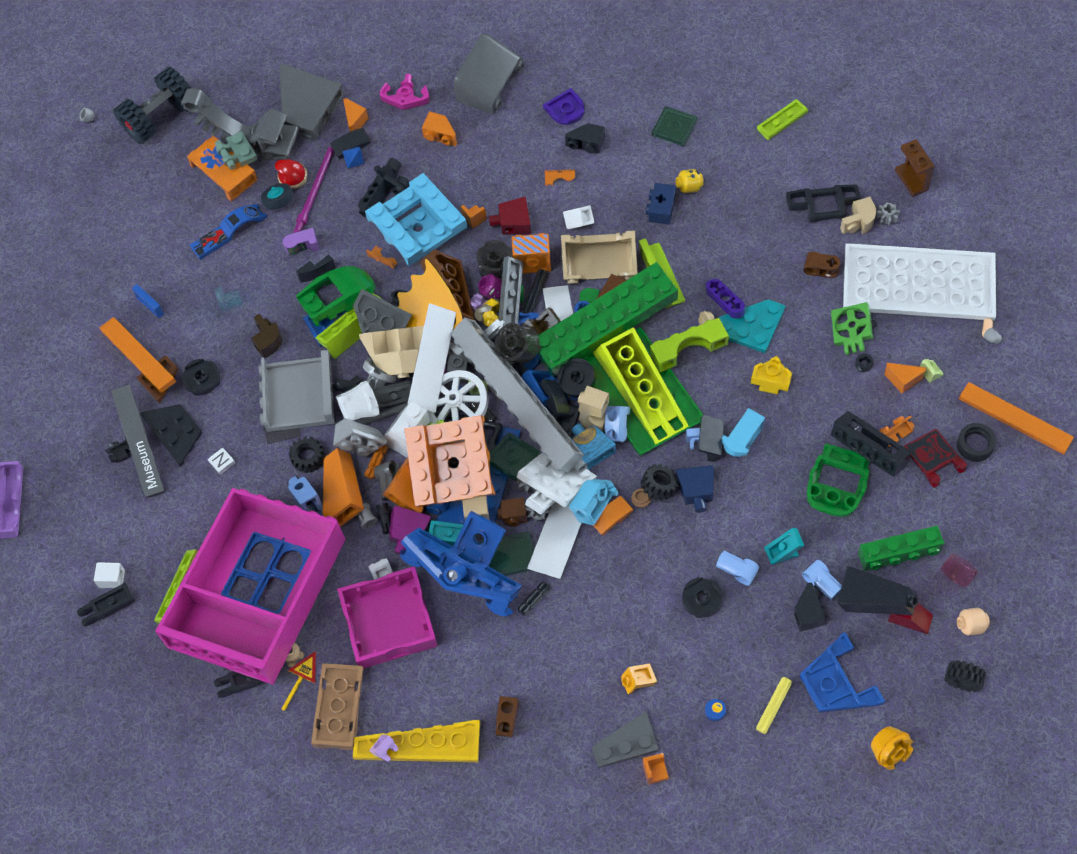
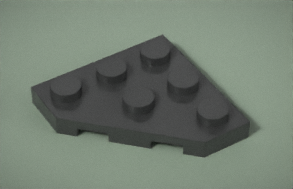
M361 289L353 305L362 334L406 328L412 314Z

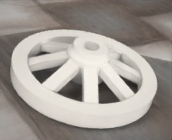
M457 370L444 374L440 391L445 397L438 399L437 407L445 406L438 417H436L434 412L428 411L430 421L435 424L438 420H444L450 409L452 410L453 421L459 420L458 410H462L469 417L478 415L484 417L489 403L488 391L484 383L476 375L468 371ZM460 379L471 381L458 390ZM453 380L452 390L449 391L443 385ZM475 386L478 387L480 396L464 395ZM466 402H480L475 414L465 405Z

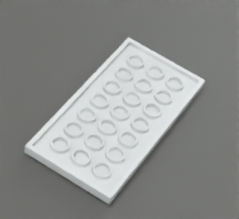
M846 243L843 307L868 302L870 312L978 320L989 318L995 321V253Z

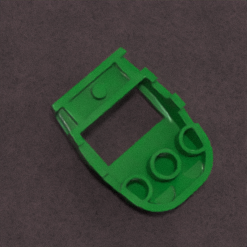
M344 266L317 277L298 293L296 298L313 323L319 326V322L327 317L329 320L337 317L336 314L344 310L349 312L354 309L353 305L361 289L373 294L375 284L366 271L354 266ZM333 283L343 296L325 306L316 294L322 286H328Z
M825 443L822 455L818 456L809 474L807 486L808 504L812 508L837 517L851 516L866 491L870 461L857 452ZM823 464L861 475L856 493H850L818 483Z

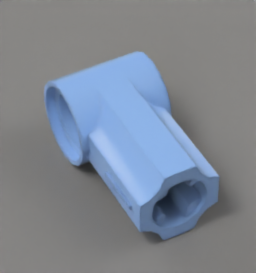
M725 550L721 553L716 567L733 575L738 582L747 586L751 584L759 570L758 564L750 559L742 560Z
M816 560L802 573L803 578L808 583L812 582L813 586L821 590L830 600L835 599L840 594L842 585L829 573L826 565L820 560Z

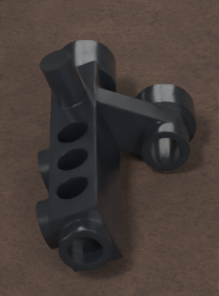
M390 158L382 168L379 165L374 167L377 176L372 184L369 185L366 194L360 199L358 205L360 208L359 214L363 217H366V210L378 202H382L390 188L393 189L392 192L395 195H398L409 187L410 181L403 176L397 178V173L402 166L397 159Z

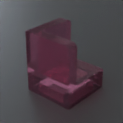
M954 553L950 555L940 568L950 580L963 587H967L978 574V571L970 562Z

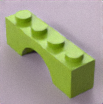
M719 318L710 319L702 325L690 327L685 332L675 333L665 340L654 342L650 345V356L660 373L677 366V356L684 348L699 345L712 352L728 345L729 335Z

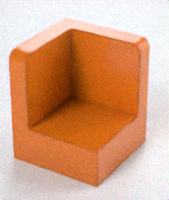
M464 205L460 207L461 214L472 229L487 220L484 207L479 208L477 205L470 209H467Z
M663 753L643 758V768L648 785L669 780Z

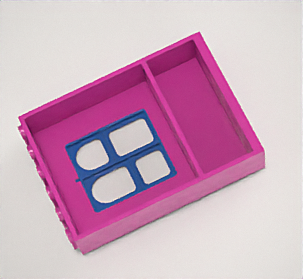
M232 488L155 632L169 649L274 685L292 645L346 540L338 521L331 516H320L315 511L308 512L302 510L296 505H286L280 500L273 501L267 499L261 494H251L245 489L238 490ZM259 542H269L274 547V553L264 573L259 574L244 569L243 565L252 548ZM289 551H297L303 558L302 565L295 575L276 569L282 555ZM239 576L258 582L251 599L248 601L229 595L236 578ZM272 577L291 583L277 611L258 605V601L269 579Z

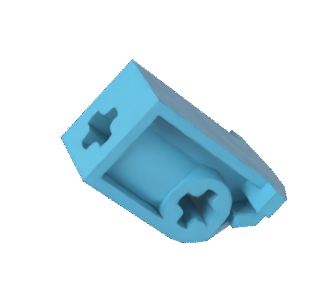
M748 408L729 437L725 435L722 437L721 441L726 452L737 457L747 455L749 447L763 429L765 417Z
M587 480L582 484L569 508L578 522L595 525L613 495L617 496L618 491L612 481Z

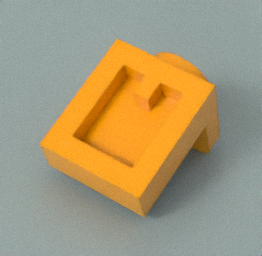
M650 663L628 667L621 675L622 685L625 687L627 694L633 693L637 688L653 686L657 682Z

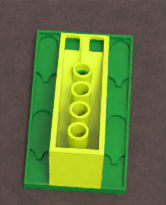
M633 327L601 344L592 354L583 359L596 371V382L593 388L609 393L608 406L630 407V414H627L626 438L640 456L700 423V418L703 414L671 369L659 373L650 356V345H652V342L641 327L637 330Z

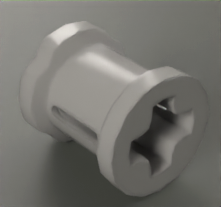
M364 503V510L356 516L361 521L362 529H368L376 525L378 519L373 516L370 510L371 506L368 503Z

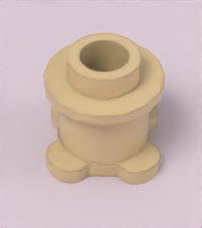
M296 643L292 645L290 650L292 653L288 654L285 660L289 667H293L299 659L304 657V653L300 651Z

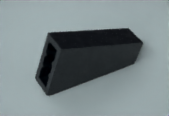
M847 567L838 604L846 612L913 615L914 609L918 604V596L907 586L853 567Z

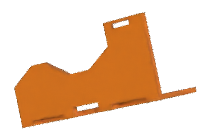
M575 169L545 170V186H549L548 184L553 185V181L557 178H563L566 181L573 180L575 178Z
M375 246L372 251L366 249L368 257L374 258L376 261H380L392 269L397 265L394 258L382 256L380 252L382 248L379 249L377 248L378 246Z

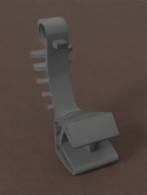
M196 88L186 90L181 104L190 113L198 112L194 123L196 127L200 126L204 121L202 130L205 132L214 124L210 135L214 137L221 130L223 133L220 139L225 141L228 135L232 136L242 131L255 154L265 160L288 158L299 128L297 126L284 125L287 117L286 114L270 109L256 123L246 126L225 114L212 102V98H209L203 91Z

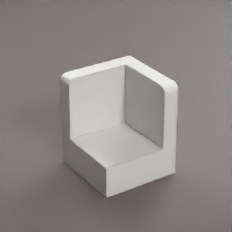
M590 205L563 212L567 229L594 223Z
M97 563L94 582L99 588H116L123 584L125 569L120 563Z

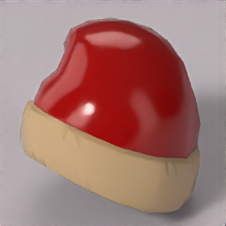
M287 159L278 160L275 163L279 183L288 184L291 189L300 188L306 183L308 173L304 165L299 161Z

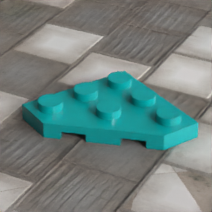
M768 299L745 307V314L741 318H732L726 314L720 316L719 319L729 335L728 341L766 353L786 305Z

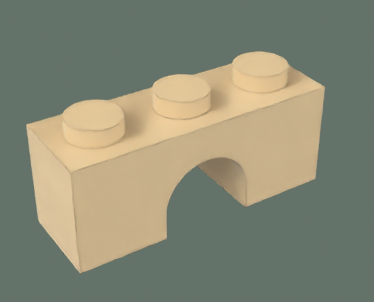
M587 386L585 391L581 392L578 397V403H580L578 412H580L579 420L585 430L594 425L604 433L605 410L609 404V393Z

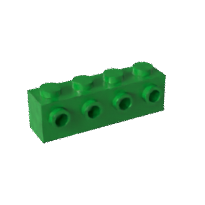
M937 525L860 544L858 555L864 571L877 570L884 566L897 565L908 560L914 561L928 555H937L942 551L944 541Z

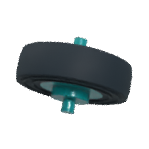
M278 183L270 186L262 193L261 201L269 210L279 209L292 200L293 191L288 184Z

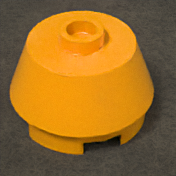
M888 726L878 732L873 738L871 749L879 765L884 766L888 770L895 769L894 765L900 760L905 762L913 752L911 747L913 741L908 733Z

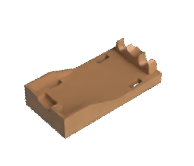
M322 663L311 741L314 748L353 750L354 737L357 736L363 666ZM324 681H327L326 690L323 689ZM356 683H358L357 691H355ZM351 723H353L352 731H350Z

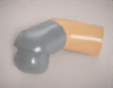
M989 318L984 319L982 336L991 343H1000L1002 336L993 329V320Z

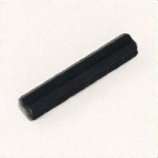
M539 269L537 271L522 313H534L547 277L546 270Z

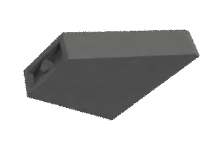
M280 64L281 111L287 115L284 125L297 126L299 128L297 135L316 141L344 95L342 84L325 79L322 76L310 74L305 70L296 69L290 65Z

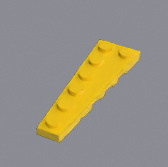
M480 720L458 722L446 726L437 725L425 729L416 728L404 732L394 731L387 734L380 733L354 737V760H382L374 756L369 750L383 734L390 736L399 748L396 752L390 748L387 750V755L391 758L390 761L478 762Z

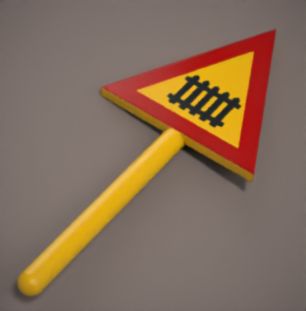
M316 651L288 670L298 675L299 678L285 701L282 711L286 710L303 678L315 683Z

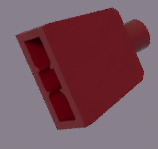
M526 196L500 203L498 205L499 214L489 216L490 227L501 225L503 235L531 234Z

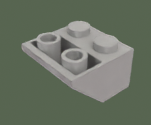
M344 418L335 425L333 445L340 447L341 450L352 451L359 456H368L387 443L385 437L376 428Z

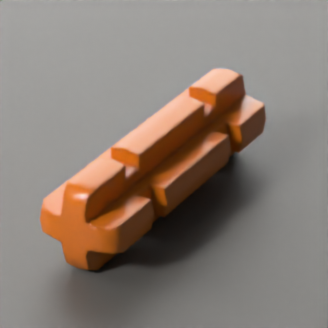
M386 445L377 449L373 454L368 469H366L364 474L365 477L369 479L375 478L374 468L382 463L384 454L388 450Z

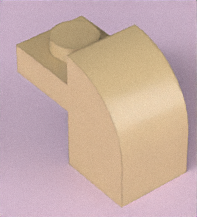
M871 197L854 201L851 211L853 215L842 218L840 229L843 234L848 232L854 233L858 229L861 230L862 234H865L873 227L876 208Z

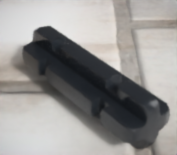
M541 582L537 589H534L524 600L525 603L520 604L518 607L519 613L526 616L530 612V608L533 609L543 598V594L546 595L550 587L545 582Z

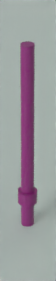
M332 147L327 149L303 210L298 214L297 224L293 233L302 231L303 226L306 225L309 219V211L334 153Z

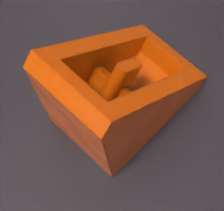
M347 98L343 99L350 132L360 129L369 119L367 109Z
M887 363L884 375L901 393H904L923 380L926 367Z

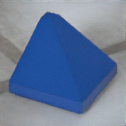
M359 146L342 151L347 168L364 164Z

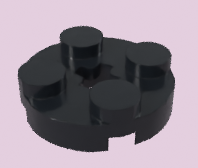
M575 358L560 368L558 383L566 394L579 397L580 393L584 392L587 386L594 387L596 371L586 360ZM580 373L581 379L575 382L573 377Z
M196 359L188 363L181 377L185 388L195 396L207 394L220 384V372L216 364L204 359ZM199 374L205 375L203 379L198 380Z
M694 578L684 587L682 593L683 606L687 612L696 618L710 617L722 605V590L712 579ZM698 594H706V601H699Z

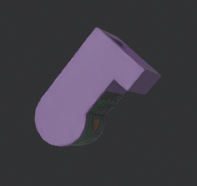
M313 228L289 234L283 239L285 251L289 255H296L300 251L312 249V252L319 251Z

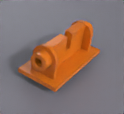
M902 415L893 421L894 425L891 427L885 426L879 431L898 442L897 433L902 439L912 433L915 426L912 422L908 421L912 416L904 418Z

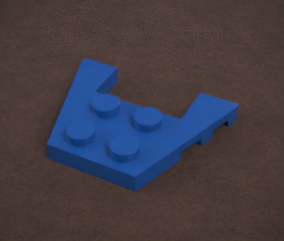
M846 632L842 633L799 676L819 713L880 706L885 703L876 685L856 694L836 658L854 650V646Z

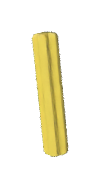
M786 677L781 678L756 727L757 731L763 734L767 733L792 684L790 679Z

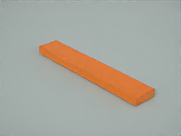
M114 317L99 327L101 332L161 393L176 382L174 377Z
M968 382L959 396V400L1063 455L1074 438L1068 433Z

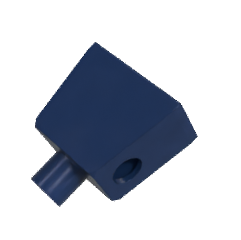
M713 465L676 469V479H678V486L685 505L694 504L695 512H705L707 510L706 502L713 501Z

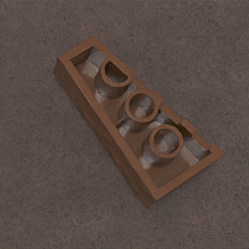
M433 250L420 261L424 273L426 271L425 259H427L452 293L461 311L462 319L466 317L475 320L461 260Z

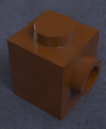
M524 497L500 500L501 508H498L499 520L503 519L504 526L516 527L521 523H527Z

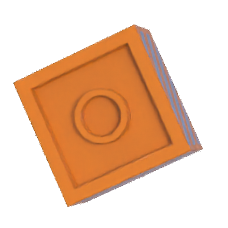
M548 234L512 236L513 258L523 262L522 274L537 273L539 269L551 272Z

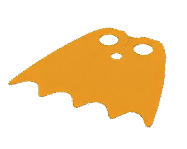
M425 259V273L423 275H411L412 289L409 292H399L397 294L399 299L398 308L412 314L406 328L424 326L430 303L456 312L454 330L463 320L461 311L446 283L429 260Z

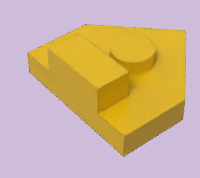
M775 356L768 362L759 363L754 366L751 384L760 385L759 391L778 394L779 390L788 391L792 372L785 368L781 360Z

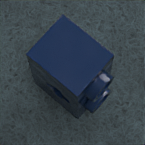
M655 183L654 189H650L649 200H651V203L647 204L646 215H649L648 222L670 225L676 197V185Z

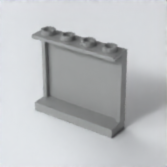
M328 350L321 351V357L269 364H266L265 359L261 358V366L258 369L259 375L262 377V381L259 382V389L263 396L260 398V407L263 409V414H260L261 425L265 426L267 432L335 424L332 367Z

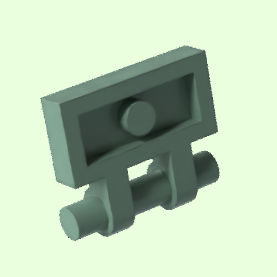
M242 131L227 137L226 141L228 144H223L220 140L215 142L218 154L222 155L224 164L230 170L236 168L235 163L239 162L241 167L258 160L257 155Z

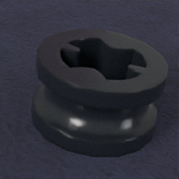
M866 353L860 354L855 362L857 370L861 372L871 370L873 358ZM863 360L867 361L866 366L862 365Z

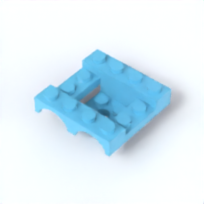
M424 173L410 181V187L384 204L378 202L365 211L367 220L372 221L379 228L389 245L392 244L398 249L408 266H411L467 228V222L463 215ZM421 202L422 206L397 222L396 218ZM417 226L423 228L420 232L413 230Z

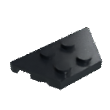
M181 404L141 412L140 415L181 467L188 452L192 451L194 443L201 436V429Z

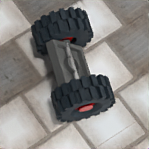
M173 67L165 68L154 77L156 86L160 90L150 97L151 101L148 99L138 106L132 100L126 99L113 109V114L124 128V131L139 144H143L155 134L156 130L151 124V120L147 118V114L165 100H168L178 111L183 112L185 110L181 102L186 90L191 89V87Z

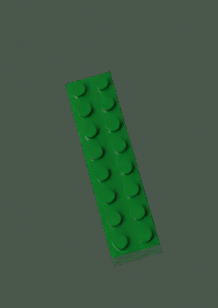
M655 262L531 340L532 349L551 376L554 377L558 375L560 368L564 364L566 365L571 362L570 360L585 358L593 353L601 344L628 331L678 299V289L660 265Z

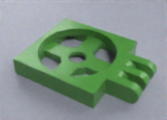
M868 302L831 310L834 344L836 346L844 345L846 355L850 354V347H852L853 353H857L858 345L861 352L865 351L864 340L873 338L870 305ZM855 312H864L866 318L857 319ZM847 314L848 320L845 323L838 324V318L841 315ZM855 322L856 324L854 327L850 328L849 323ZM866 326L864 330L859 335H857V331L859 330V328ZM847 330L850 338L839 335V332Z

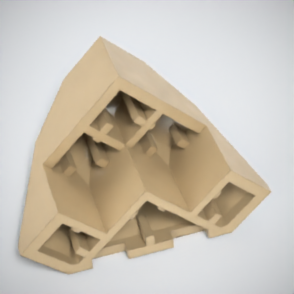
M424 326L359 334L374 364L388 375H398V378L409 377V373H414Z

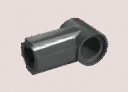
M394 460L377 465L374 468V475L380 483L381 501H390L383 494L400 469Z

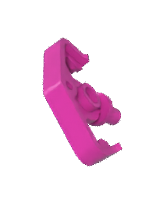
M411 74L405 75V80L401 82V87L395 95H387V92H390V86L386 82L380 90V98L383 102L402 110L429 103L430 98L426 85L421 90L423 97L418 98L414 96Z

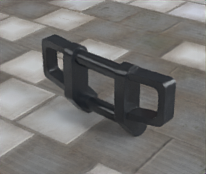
M856 184L834 185V187L811 190L804 188L786 193L788 209L790 211L807 209L809 223H813L815 220L833 218L841 220L846 218L845 205H851L854 201L861 200L859 188ZM842 192H854L855 196L844 198ZM835 195L838 211L814 212L812 197ZM803 196H804L805 202H801V203H792V202H791V199H792V198H798V197H803Z

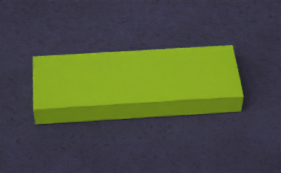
M795 99L758 125L757 130L767 140H770L807 114L808 109L798 99Z

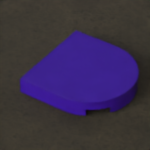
M572 88L543 104V109L559 124H574L584 115V103Z

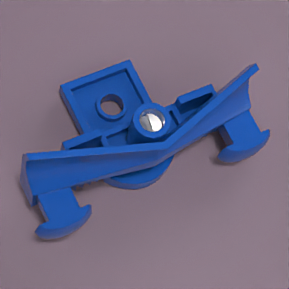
M471 511L454 546L419 527L406 535L401 541V544L407 549L400 551L401 558L411 566L424 567L445 590L486 598L487 607L497 615L505 617L513 614V610L508 608V606L517 597L522 585L489 567L506 529ZM477 533L483 535V543L476 541L475 535Z

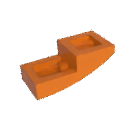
M619 496L605 507L593 526L601 535H605L614 525L621 523L629 516L634 509L622 496Z

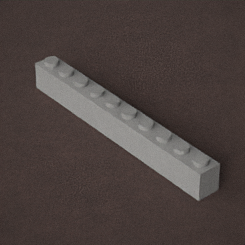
M464 317L450 333L454 338V343L465 351L464 355L466 358L473 361L476 365L475 369L485 376L486 383L497 391L496 395L498 398L505 401L508 405L507 409L516 415L519 419V424L529 431L530 438L541 446L540 450L542 453L550 457L552 465L559 471H570L584 454L476 321Z

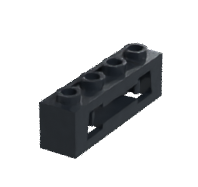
M847 411L834 422L831 431L832 437L894 477L907 466L911 451L851 412ZM852 421L862 427L861 432L858 431V425L854 428L851 426ZM888 445H891L893 448H895V449L898 450V451L895 452V453H892V448L889 447V448L887 449V447H888Z

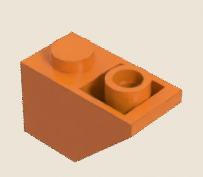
M429 111L422 126L423 138L429 141L442 142L447 146H456V133L446 116Z

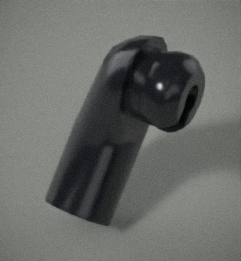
M357 375L350 381L336 379L333 386L336 390L343 392L355 384L359 385L362 380Z

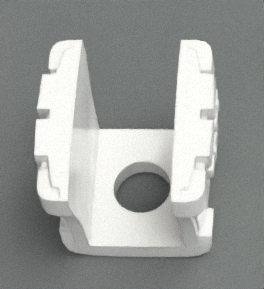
M363 381L353 389L336 396L344 418L353 421L363 417L380 415L375 395L367 381Z

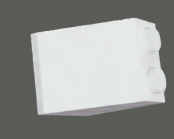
M411 401L383 435L387 440L385 445L408 457L404 428L420 425L427 426L430 423L428 410Z

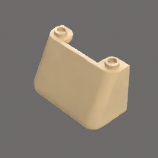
M626 231L622 235L620 233L590 236L576 235V238L570 235H561L563 278L568 284L579 283L578 280L609 278L611 274L622 276L628 280L637 274L635 231Z

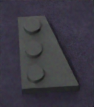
M646 711L592 747L598 768L658 752Z

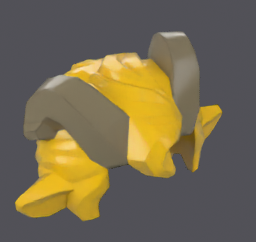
M496 298L486 301L475 310L476 319L489 327L499 318L497 312H499L500 301Z

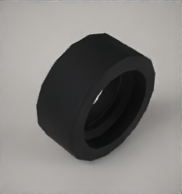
M981 423L966 425L961 429L957 439V449L960 455L972 462H981L988 459L996 445L994 432L988 426ZM972 433L982 435L988 442L987 448L983 451L970 449L965 444L966 436Z

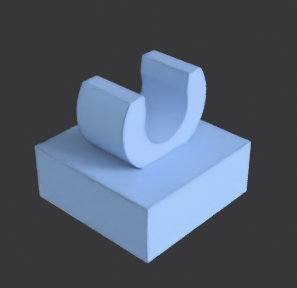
M700 428L686 429V442H690L691 450H694V443L699 442Z

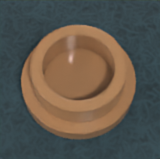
M637 489L631 497L632 503L638 508L647 507L651 502L648 494L643 492L644 489Z

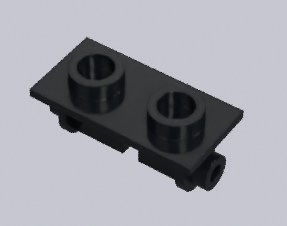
M126 439L120 443L115 441L109 444L108 449L105 451L107 454L111 452L112 455L109 456V459L112 463H117L128 457L125 450H130Z

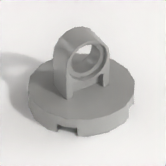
M372 358L365 360L363 368L369 373L367 382L372 390L383 387L385 382H397L398 375H388L374 364Z

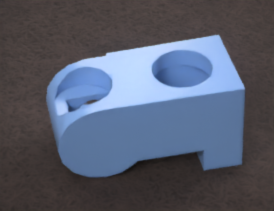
M607 406L605 410V435L613 442H624L626 440L627 414H630V407Z

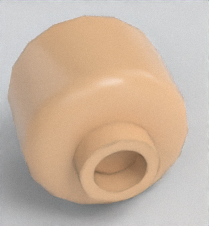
M980 608L964 609L957 618L958 628L967 636L983 634L990 625L988 614Z

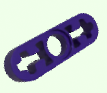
M719 279L707 281V295L730 317L741 318L744 316V302ZM724 296L730 297L729 300H721V298Z

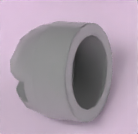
M84 107L80 113V120L83 122L93 121L95 117L94 112Z

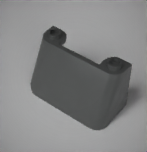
M482 33L455 77L454 91L456 102L493 115L496 109L499 110L501 107L500 93L511 74L523 70V58L492 36Z

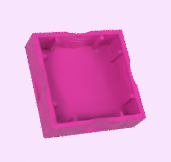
M415 566L387 574L376 580L362 581L337 589L358 666L367 668L438 647Z

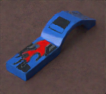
M258 204L239 207L230 212L222 220L219 227L190 244V248L202 260L230 242L234 232L240 226L250 221L261 222L267 218V215L261 213Z

